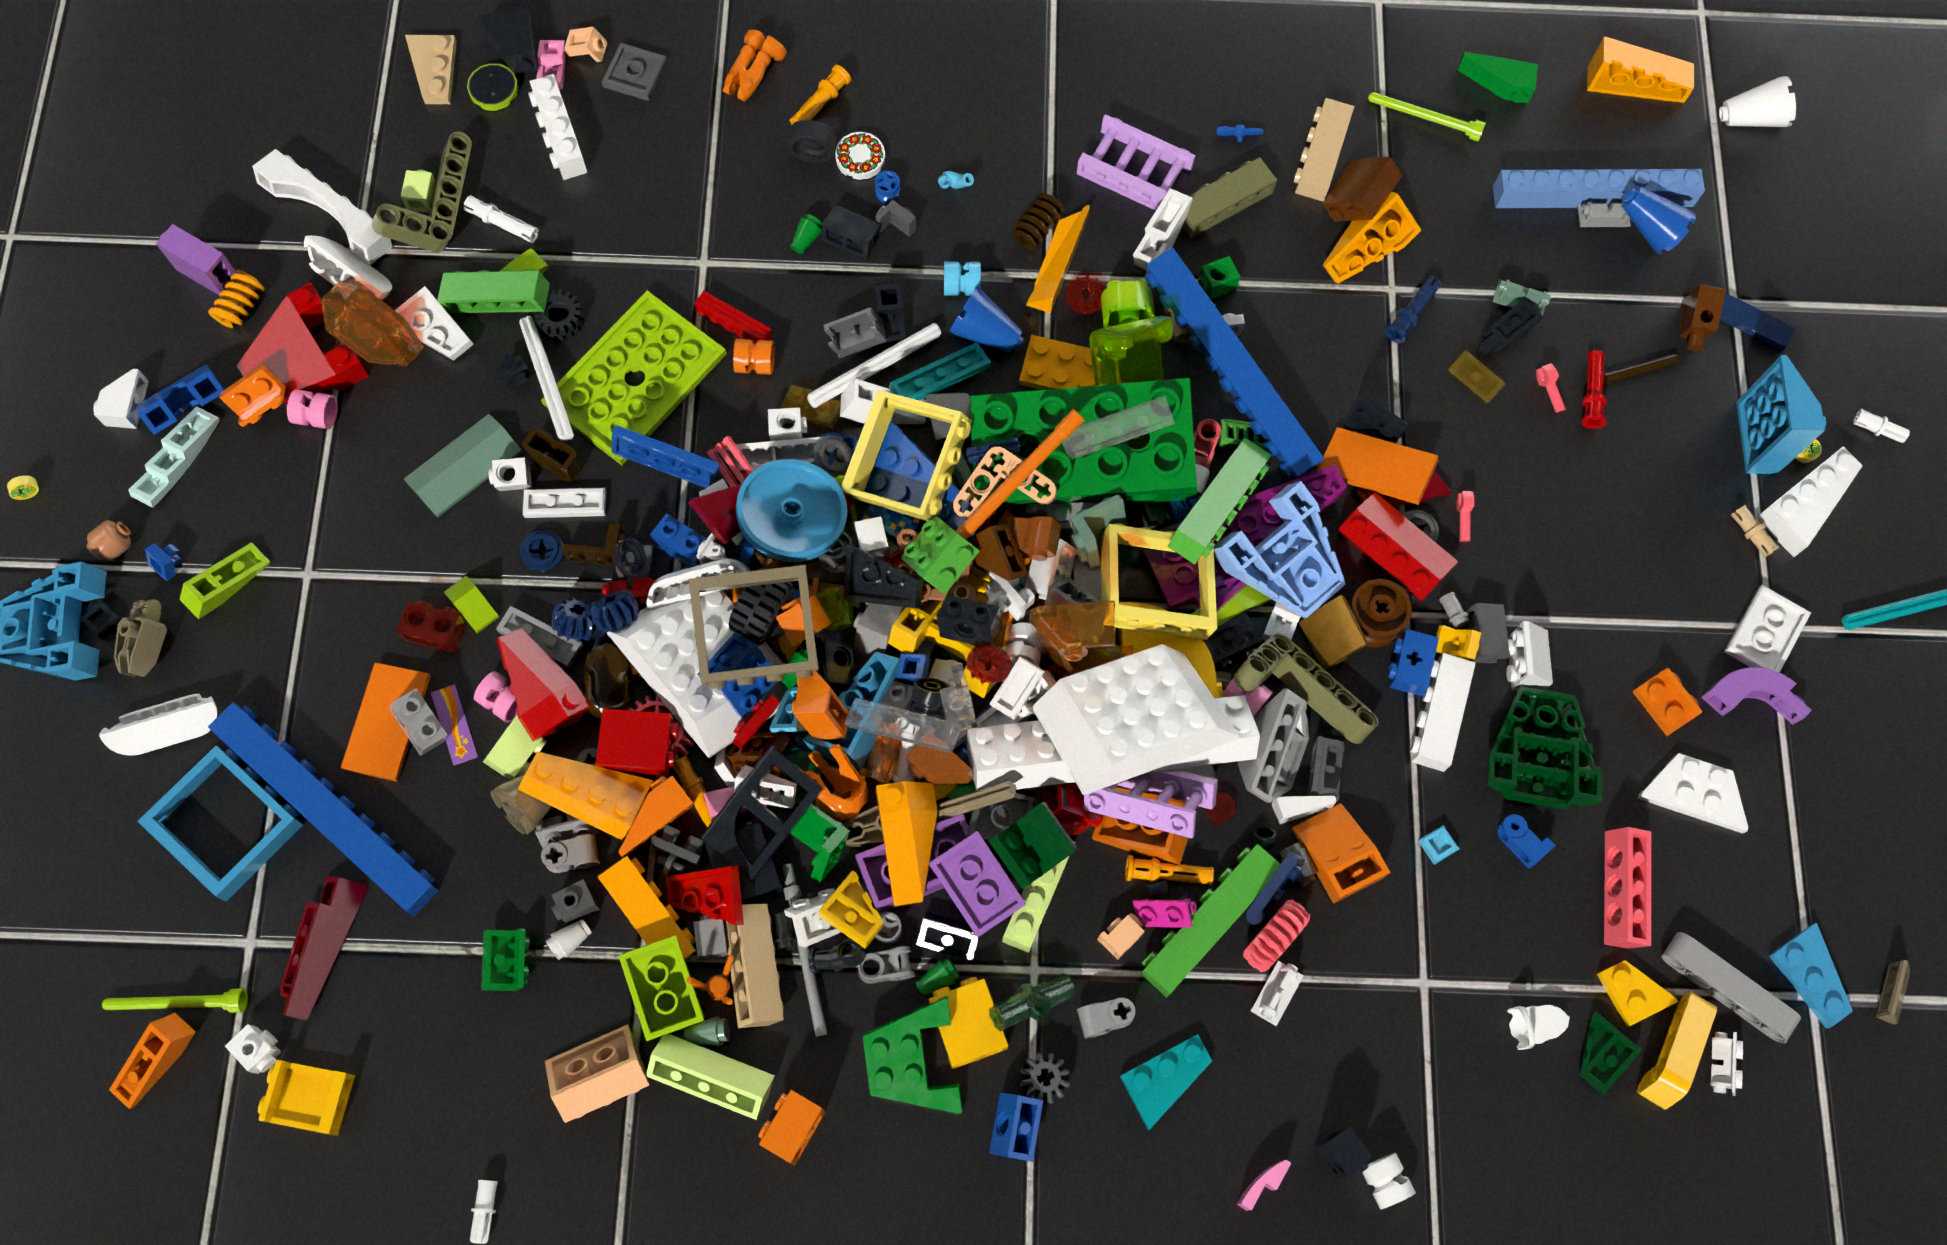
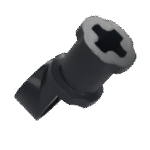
M851 938L843 940L832 949L820 950L818 947L810 948L808 954L809 968L812 973H818L821 970L834 969L837 972L842 971L844 968L856 967L865 960L866 951L864 947ZM858 949L854 955L845 957L849 950Z

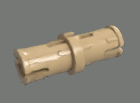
M1746 505L1731 514L1746 533L1744 535L1746 539H1751L1764 558L1780 548L1764 530L1766 526L1757 521Z

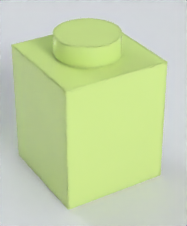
M406 170L400 197L407 210L430 213L436 185L431 172L425 170Z

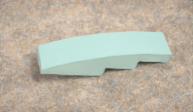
M199 407L194 408L161 440L163 448L145 464L147 472L128 489L130 496L153 508L190 467L220 422L219 417Z

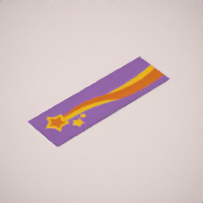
M455 684L432 692L431 696L440 724L448 735L446 743L453 765L455 766L477 758L478 755Z

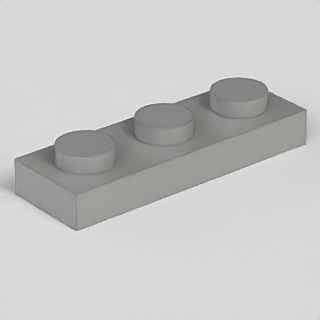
M512 606L509 607L496 628L502 635L522 628L553 661L568 669L583 647L582 642L578 643L575 639L567 641V637L557 636V631L553 630L551 626Z

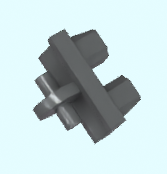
M666 825L658 837L653 835L650 844L653 845V849L669 855L668 858L659 855L656 862L664 866L663 875L670 876L674 870L679 873L684 872L686 866L678 863V860L698 869L701 868L704 841L694 836H689L683 849L675 845L681 832Z

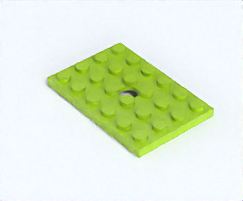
M646 291L556 385L570 426L622 466L628 459L612 454V432L615 425L649 437L727 353L725 348L649 291ZM630 371H642L645 374V380L639 386H630L625 382V376ZM545 397L541 399L542 404L548 408Z

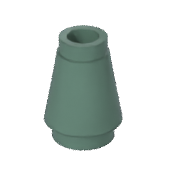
M716 1016L687 1026L684 1030L685 1040L696 1045L722 1046L723 1042H729L730 1040L729 1022L727 1018Z

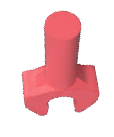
M1550 363L1537 369V381L1540 386L1546 387L1555 413L1566 410L1556 385L1559 377L1556 368Z
M1462 491V493H1458L1456 510L1460 512L1459 541L1461 542L1470 541L1471 511L1474 507L1473 491Z

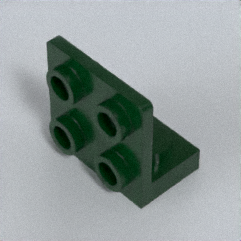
M1045 802L1037 805L1013 825L989 840V843L1022 889L1077 851V846Z

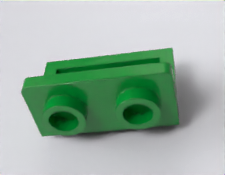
M519 928L516 931L485 930L483 932L481 991H517L523 988L524 983H527L529 970L528 966L524 965L525 954L529 951V937L525 936V928Z

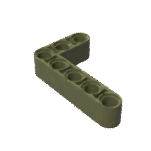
M463 132L452 133L443 149L429 216L392 204H382L378 207L372 220V228L377 234L438 253L446 249L453 235L472 142L467 134ZM448 167L455 169L457 172L451 171ZM443 189L449 190L452 194L446 193ZM439 211L444 212L448 217L442 216ZM381 218H387L391 221V223H387L383 221ZM407 226H413L417 231H412ZM433 234H438L443 239H438Z
M1276 633L1249 655L1234 674L1235 683L1245 691L1255 690L1271 674H1274L1294 693L1307 701L1311 708L1352 743H1362L1379 723L1377 716L1283 634Z

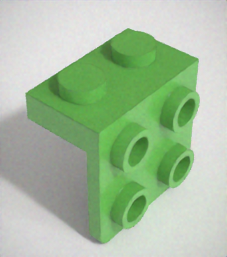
M934 516L923 525L922 531L914 541L906 546L901 558L923 579L945 595L980 551L939 517Z

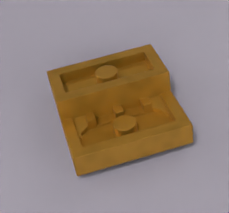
M1342 595L1326 603L1299 622L1320 666L1324 670L1348 659L1347 656L1369 645L1345 597Z

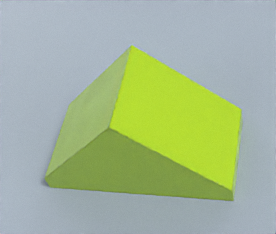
M467 576L444 592L476 633L499 618V615Z

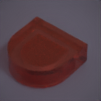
M1217 793L1216 804L1213 809H1204L1216 827L1233 816L1236 805L1230 795Z

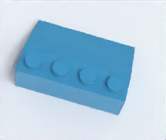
M1781 355L1736 402L1746 474H1778L1825 431L1826 418L1822 414L1821 404L1787 355Z

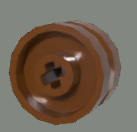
M1375 579L1367 581L1358 587L1348 603L1369 644L1367 645L1368 647L1378 648L1389 645L1400 635L1411 618L1412 605L1408 594L1401 586L1390 580Z

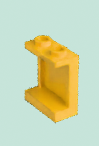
M977 977L966 979L960 982L961 987L951 991L949 987L941 988L933 992L934 997L929 998V1004L936 1002L944 996L949 998L952 1023L950 1026L938 1028L952 1069L1008 1049V1044L985 979L979 981Z
M276 1060L275 1065L268 1072L267 1083L269 1086L266 1096L261 1098L258 1106L259 1121L338 1136L355 1075Z

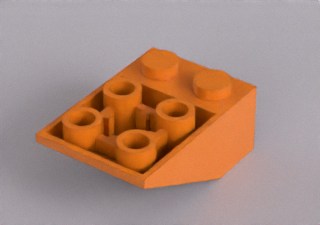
M1341 803L1291 828L1302 848H1306L1318 870L1317 875L1333 904L1382 880L1391 873L1376 846Z

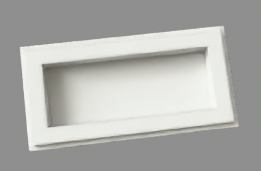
M1020 656L990 702V705L1015 720L1045 674V671Z

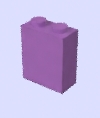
M174 224L162 233L156 243L177 271L220 295L221 291L226 290L225 285L227 282H232V274L237 273L223 253Z

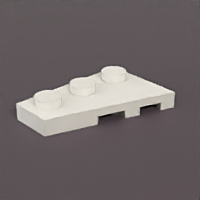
M425 286L385 318L389 324L453 361L473 345V342Z

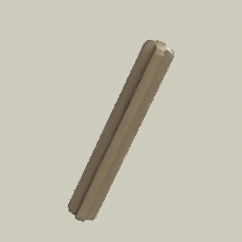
M1007 781L937 803L936 821L1014 798L1017 795V787L1011 781Z

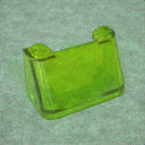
M1155 316L1093 331L1090 334L1089 342L1095 386L1164 380L1160 343L1167 342L1172 338L1173 325L1171 317ZM1137 435L1132 438L1138 439L1143 435Z

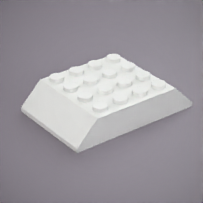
M722 590L700 596L708 661L735 633L729 630V618L735 605ZM691 599L648 610V607L640 611L638 619L632 621L631 625H627L615 632L609 631L607 634L706 756L710 758L733 743L736 736L733 732L743 719L748 722L754 716V713L751 710L745 718L740 717L718 689H708V684H701V680L697 675L699 663ZM766 642L762 645H757L771 666L784 664ZM777 681L763 696V699L767 701L773 695L781 702L786 689ZM777 709L774 711V713H773L769 718H771L772 716H774V715L776 714Z
M1163 644L1062 678L1033 705L1034 713L1083 795L1239 739V734L1185 654Z

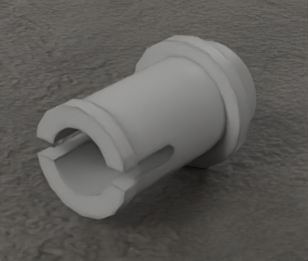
M1451 592L1442 596L1439 601L1442 603L1450 619L1448 621L1449 625H1453L1457 629L1469 623V614L1464 612L1456 597V593Z

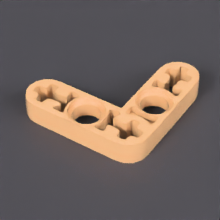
M1002 447L991 448L953 502L955 513L964 519H968L991 495L1002 478L1006 480L1023 461ZM1003 453L1005 463L1003 466L1000 464L996 465L993 471L998 473V475L994 478L983 468L987 465L990 469L994 464L992 456L994 454L999 456ZM1034 470L1028 477V480L1017 488L1040 504L1051 503L1057 495L1055 484L1037 470ZM981 475L988 476L990 479V485L984 491L977 490L975 487V480ZM1035 475L1039 477L1035 482L1041 487H1045L1046 484L1050 485L1048 490L1051 495L1049 497L1044 495L1042 498H1039L1040 493L1033 486L1030 491L1026 490L1032 484ZM971 488L975 494L982 496V498L978 501L974 497L971 502L973 510L971 512L966 510L962 513L960 502L962 500L967 502L972 495L967 493V491Z

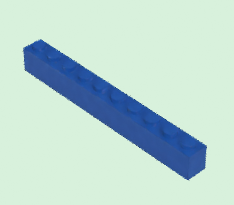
M1172 247L1146 264L1145 279L1148 281L1151 288L1156 287L1161 294L1159 298L1166 309L1171 308L1176 315L1174 319L1181 330L1186 329L1191 336L1189 340L1194 349L1197 351L1201 350L1206 357L1204 362L1209 370L1212 372L1216 371L1221 378L1219 383L1224 391L1227 393L1231 392L1236 399L1234 404L1241 414L1246 413L1251 420L1249 422L1251 429L1256 435L1261 434L1266 441L1264 445L1271 456L1276 455L1281 462L1279 466L1283 474L1287 478L1291 477L1295 480L1319 467L1324 457Z
M234 702L231 703L208 728L407 913L415 916L439 891L432 885L436 880L424 869L418 872L412 866L416 861L404 850L400 853L392 848L395 842L384 832L378 835L372 829L376 824L365 814L356 815L352 811L356 806L344 795L338 798L333 793L336 788L326 778L317 779L313 775L316 769L304 758L299 762L293 756L297 752L288 743L283 741L279 744L274 739L277 733L266 723L260 726L255 721L258 716L245 705L241 709Z

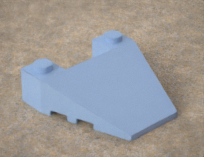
M1302 481L1287 485L1269 500V503L1284 522L1280 527L1256 547H1253L1242 530L1230 533L1214 546V557L1226 573L1301 617L1307 618L1346 583L1335 552L1331 551L1327 536H1329L1327 529L1323 527L1318 513L1320 512L1318 503Z

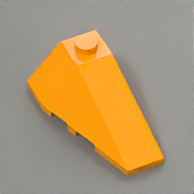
M1391 192L1373 220H1355L1351 222L1323 263V266L1334 282L1338 284L1359 273L1370 263L1379 262L1384 259L1385 255L1403 249L1421 229L1397 193Z

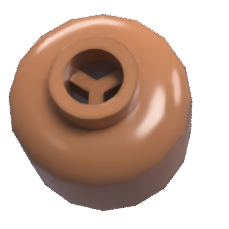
M106 520L88 533L86 547L95 558L113 561L130 548L131 540L129 535L131 532L121 522L115 523Z

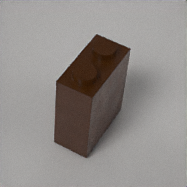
M1391 156L1352 160L1322 204L1334 222L1373 220L1402 177V173Z

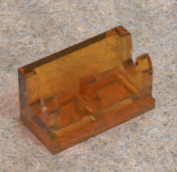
M879 720L877 724L880 727L879 733L865 769L860 768L859 774L869 779L889 784L898 762L903 728Z

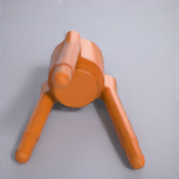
M729 955L722 974L711 977L706 984L691 977L687 978V982L699 988L702 992H707L711 999L716 1001L722 1000L724 1004L732 1005L733 1000L728 997L730 992L728 977L734 956Z

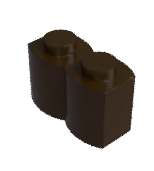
M532 428L522 442L529 459L535 465L544 469H550L557 478L563 481L572 482L583 468L576 451L570 445L554 441L550 434L541 429Z

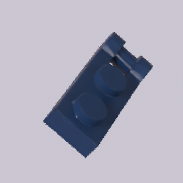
M1289 852L1248 909L1246 918L1249 923L1258 925L1269 921V909L1274 903L1277 905L1282 901L1287 893L1285 890L1290 880L1294 882L1302 873L1304 868L1301 865L1305 861L1303 857L1295 852Z

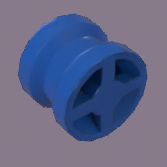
M883 171L876 176L875 193L879 201L890 203L892 200L896 201L899 198L900 179L896 173Z

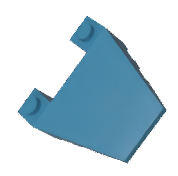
M84 562L59 566L52 570V575L46 579L38 578L33 581L32 587L23 592L18 590L1 600L0 663L74 681L97 677L100 650L79 643L82 602L104 598L106 571Z

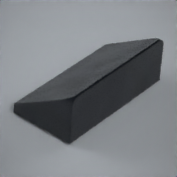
M926 912L917 945L972 961L979 937L977 938L968 923Z

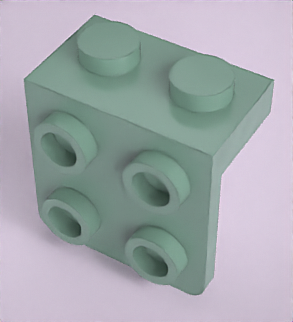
M1120 495L1107 497L1099 504L1089 509L1080 510L1075 516L1070 518L1073 528L1072 538L1077 546L1075 552L1080 562H1086L1090 570L1101 566L1096 541L1100 540V536L1109 524L1121 523L1125 526L1127 525L1124 502Z

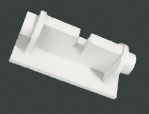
M712 533L707 540L701 543L696 555L701 564L727 558L724 548L719 545Z
M1277 961L1251 1012L1277 1026L1304 975L1297 972L1298 968L1290 963L1285 965Z
M1715 1032V1037L1712 1038V1059L1724 1060L1723 1065L1712 1064L1710 1086H1713V1092L1726 1093V1088L1732 1089V1095L1736 1096V1088L1742 1089V1071L1736 1070L1737 1059H1743V1041H1737V1032H1733V1039L1727 1038V1033Z

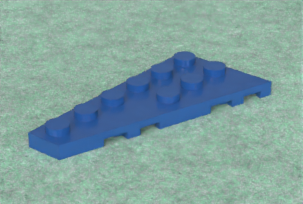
M890 421L864 491L920 508L936 464L897 425ZM952 481L950 487L945 492L942 500V509L937 517L956 531L967 519L958 516L954 511L953 502L960 490ZM971 499L967 502L963 500L960 502L962 513L966 510L970 512L973 510ZM986 521L970 537L980 533Z

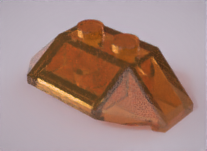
M338 282L321 298L325 330L369 363L408 366L424 349V345L407 320L362 285Z

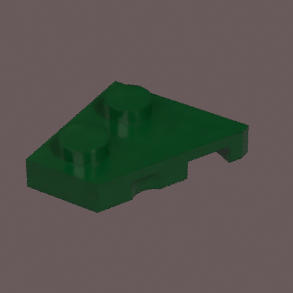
M1595 1011L1590 1018L1579 1075L1604 1095L1642 1050Z

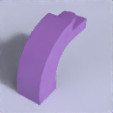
M1752 667L1734 671L1715 683L1701 697L1722 716L1734 709L1745 698H1756L1765 701L1792 725L1805 718L1811 712V709L1806 706L1801 697L1790 692L1796 685L1793 680L1779 672L1766 668Z

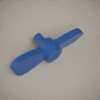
M1236 125L1235 128L1221 126L1216 129V134L1219 136L1235 135L1238 138V142H1242L1245 135L1263 134V129H1245L1244 125Z

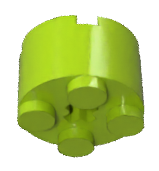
M1138 279L1136 281L1122 282L1112 280L1107 283V288L1101 295L1103 325L1106 330L1109 328L1113 330L1114 335L1128 337L1141 334L1142 329L1147 326L1149 329L1153 327L1155 323L1153 292L1148 286L1147 280Z

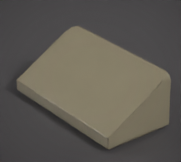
M1901 960L1888 965L1876 1013L1877 1018L1894 1025L1898 1024L1910 976L1908 961Z

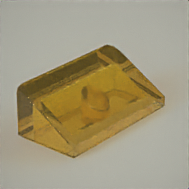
M1467 350L1448 369V371L1487 403L1506 385L1503 380Z

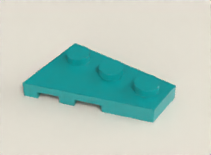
M1199 1035L1184 1041L1120 1076L1148 1130L1153 1127L1212 1062Z

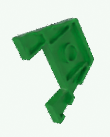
M944 996L936 1002L922 1006L904 1017L894 1019L864 1033L863 1043L871 1096L956 1114L962 1113L960 1084L928 1086L921 1031L923 1028L951 1025L948 996Z

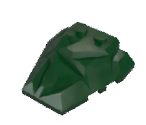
M1520 686L1488 756L1487 785L1495 791H1501L1503 797L1507 800L1557 809H1568L1572 804L1579 806L1600 804L1602 802V773L1600 767H1595L1591 755L1594 749L1592 743H1587L1583 731L1586 726L1576 696Z

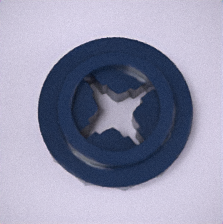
M535 531L522 542L520 548L521 559L532 571L536 570L544 573L546 570L555 569L556 565L563 561V553L561 551L563 542L557 534L551 531ZM542 543L550 551L545 553L544 560L536 553L541 550Z

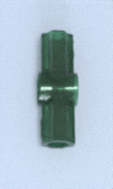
M1065 973L1036 986L1028 983L1023 984L1015 991L1013 997L989 1008L990 1018L993 1021L994 1027L999 1031L1030 1017L1034 1020H1042L1049 1014L1051 1007L1075 996V986L1072 984L1070 977Z

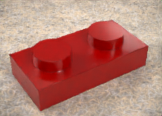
M773 695L767 701L762 698L752 709L754 716L748 722L743 719L733 732L736 736L733 743L742 749L778 708L780 701Z

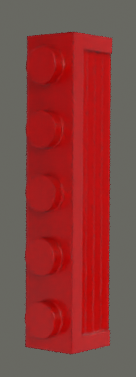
M704 290L695 301L697 313L709 317L716 324L723 325L726 330L737 333L742 339H750L753 344H756L758 340L770 341L772 338V331L769 327Z

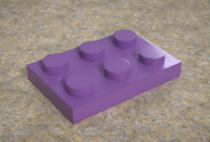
M978 831L929 862L930 867L977 938L1026 905Z

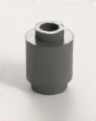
M1300 843L1293 844L1279 852L1282 857L1281 863L1289 852H1295L1305 859L1301 865L1304 868L1302 873L1294 882L1291 880L1293 885L1299 883L1300 887H1304L1316 880L1314 875L1318 873V870L1306 848H1302Z

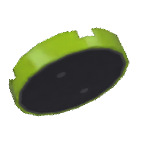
M501 64L480 66L472 72L468 79L467 89L471 100L485 110L497 111L506 108L511 104L510 101L518 95L519 85L514 73L508 67Z

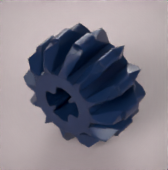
M626 590L615 591L599 598L597 602L591 605V618L598 630L605 633L609 631L615 632L627 625H631L632 621L638 619V614L640 613L639 605L632 593H628Z
M573 597L570 601L562 599L561 603L556 605L552 614V629L557 631V636H565L567 641L575 639L578 643L581 639L589 641L591 636L595 635L596 631H598L591 618L590 610L592 603L586 604L584 599L576 601Z

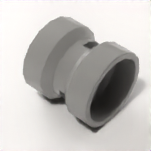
M892 912L880 913L883 927L875 936V939L883 945L894 944L899 940L902 932L900 919Z

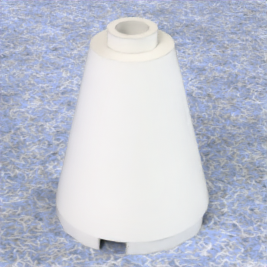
M1787 76L1778 77L1724 101L1723 106L1719 108L1721 122L1725 121L1727 126H1792V123L1789 121L1795 120L1796 100L1795 93L1789 94L1787 87L1792 85L1791 80Z

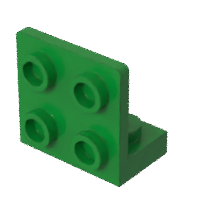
M812 804L791 831V835L817 852L811 863L814 868L810 878L820 884L839 862L850 830L845 828L841 822L826 815L814 804Z

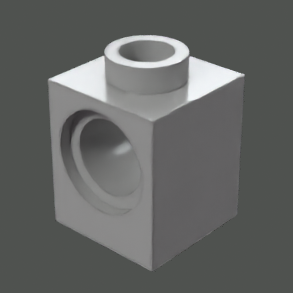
M704 915L700 917V921L693 922L698 958L703 961L727 957L728 948L724 920H716Z

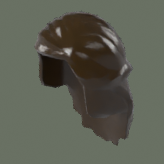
M607 643L593 647V651L587 653V659L582 671V694L590 704L587 712L601 719L603 709L626 710L630 701L631 679L627 658L618 647Z

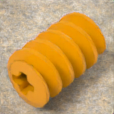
M236 270L237 273L232 274V282H227L225 285L226 290L220 292L219 296L221 299H216L214 301L215 307L208 310L212 318L228 328H234L232 326L233 323L242 325L243 321L238 316L248 317L249 314L244 307H254V304L249 299L259 300L260 298L255 290L265 291V288L256 278L242 270Z

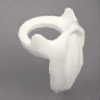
M1553 1005L1529 1006L1527 1008L1517 1006L1507 1010L1508 1013L1513 1015L1509 1027L1511 1035L1519 1041L1517 1045L1518 1050L1531 1049L1535 1044H1540L1560 1036L1568 1027L1570 1019L1561 1008Z

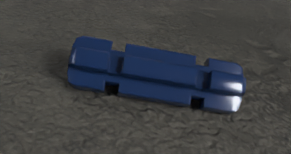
M1013 437L1007 439V442L1000 440L983 444L980 448L977 446L969 447L966 449L968 461L970 463L981 462V459L993 447H1002L1012 454L1021 452L1019 439Z

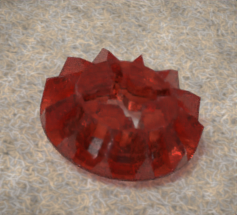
M1089 275L1081 278L1077 276L1074 281L1068 284L1065 293L1066 301L1078 313L1091 314L1097 312L1102 308L1101 295L1105 290V285H1102L1098 278L1093 279ZM1085 287L1089 289L1090 293L1087 302H1085L1084 295L1082 294Z
M983 644L976 646L969 652L966 669L971 672L972 678L980 680L981 685L987 682L994 686L997 682H1004L1009 676L1012 663L1010 657L1003 649L995 645ZM989 659H992V667L986 671L984 669L985 664L989 662Z

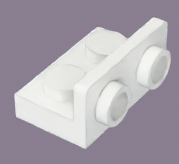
M834 889L822 890L818 892L817 897L812 899L797 900L792 903V907L784 910L785 916L793 920L799 946L807 947L841 933V931L818 916L821 907L835 892Z

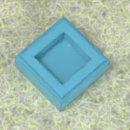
M1444 825L1418 840L1434 865L1459 850V847Z

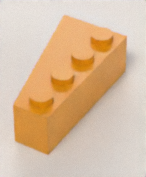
M1605 36L1587 69V91L1685 103L1694 89V63Z
M537 751L518 790L623 840L653 780Z

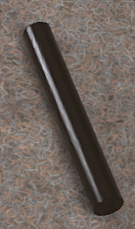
M1676 354L1604 373V383L1607 384L1677 364L1678 357Z

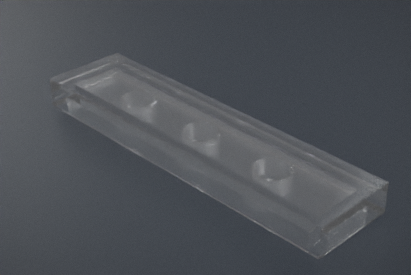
M1162 396L1080 425L1062 444L1068 458L1072 460L1173 425L1175 421L1166 396Z
M855 698L845 721L847 727L948 753L953 752L962 729L959 723Z

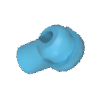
M945 171L938 178L939 185L944 189H947L949 186L960 189L971 186L974 182V178L970 173L958 174L952 171Z

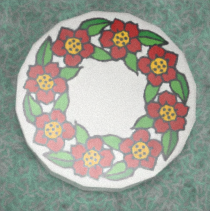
M851 133L843 137L837 144L835 151L836 164L839 170L846 176H852L853 179L857 180L869 179L880 172L885 162L884 146L877 137L870 133Z

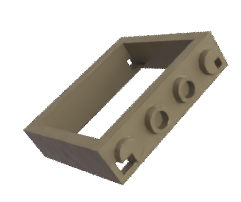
M805 565L689 579L702 685L708 684V689H719L726 687L725 682L737 681L738 686L755 684V678L766 677L767 682L784 680V675L795 674L796 678L813 676V671H818ZM799 581L808 661L709 673L700 592Z

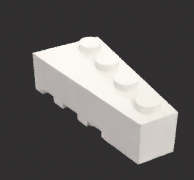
M1843 446L1770 505L1756 519L1763 523L1772 536L1795 557L1809 546L1863 465Z

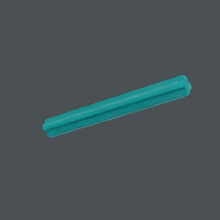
M1947 589L1847 614L1841 618V622L1846 630H1851L1947 605Z

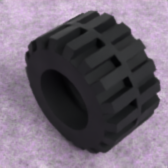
M783 582L744 587L731 612L729 630L757 645H762L770 638L778 626L779 622L776 617L783 613L781 607L791 601L794 584Z

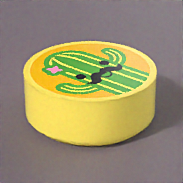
M1815 439L1795 459L1802 463L1813 462L1821 454V444Z
M18 476L11 479L7 484L10 497L17 500L29 499L39 491L36 479L31 476Z

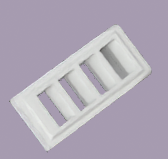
M745 765L735 778L734 793L752 771L753 767ZM768 773L752 796L762 804L792 809L795 804L797 784ZM781 790L785 791L784 796L780 795Z
M1335 796L1276 797L1272 802V807L1278 823L1283 824L1332 808L1337 800Z

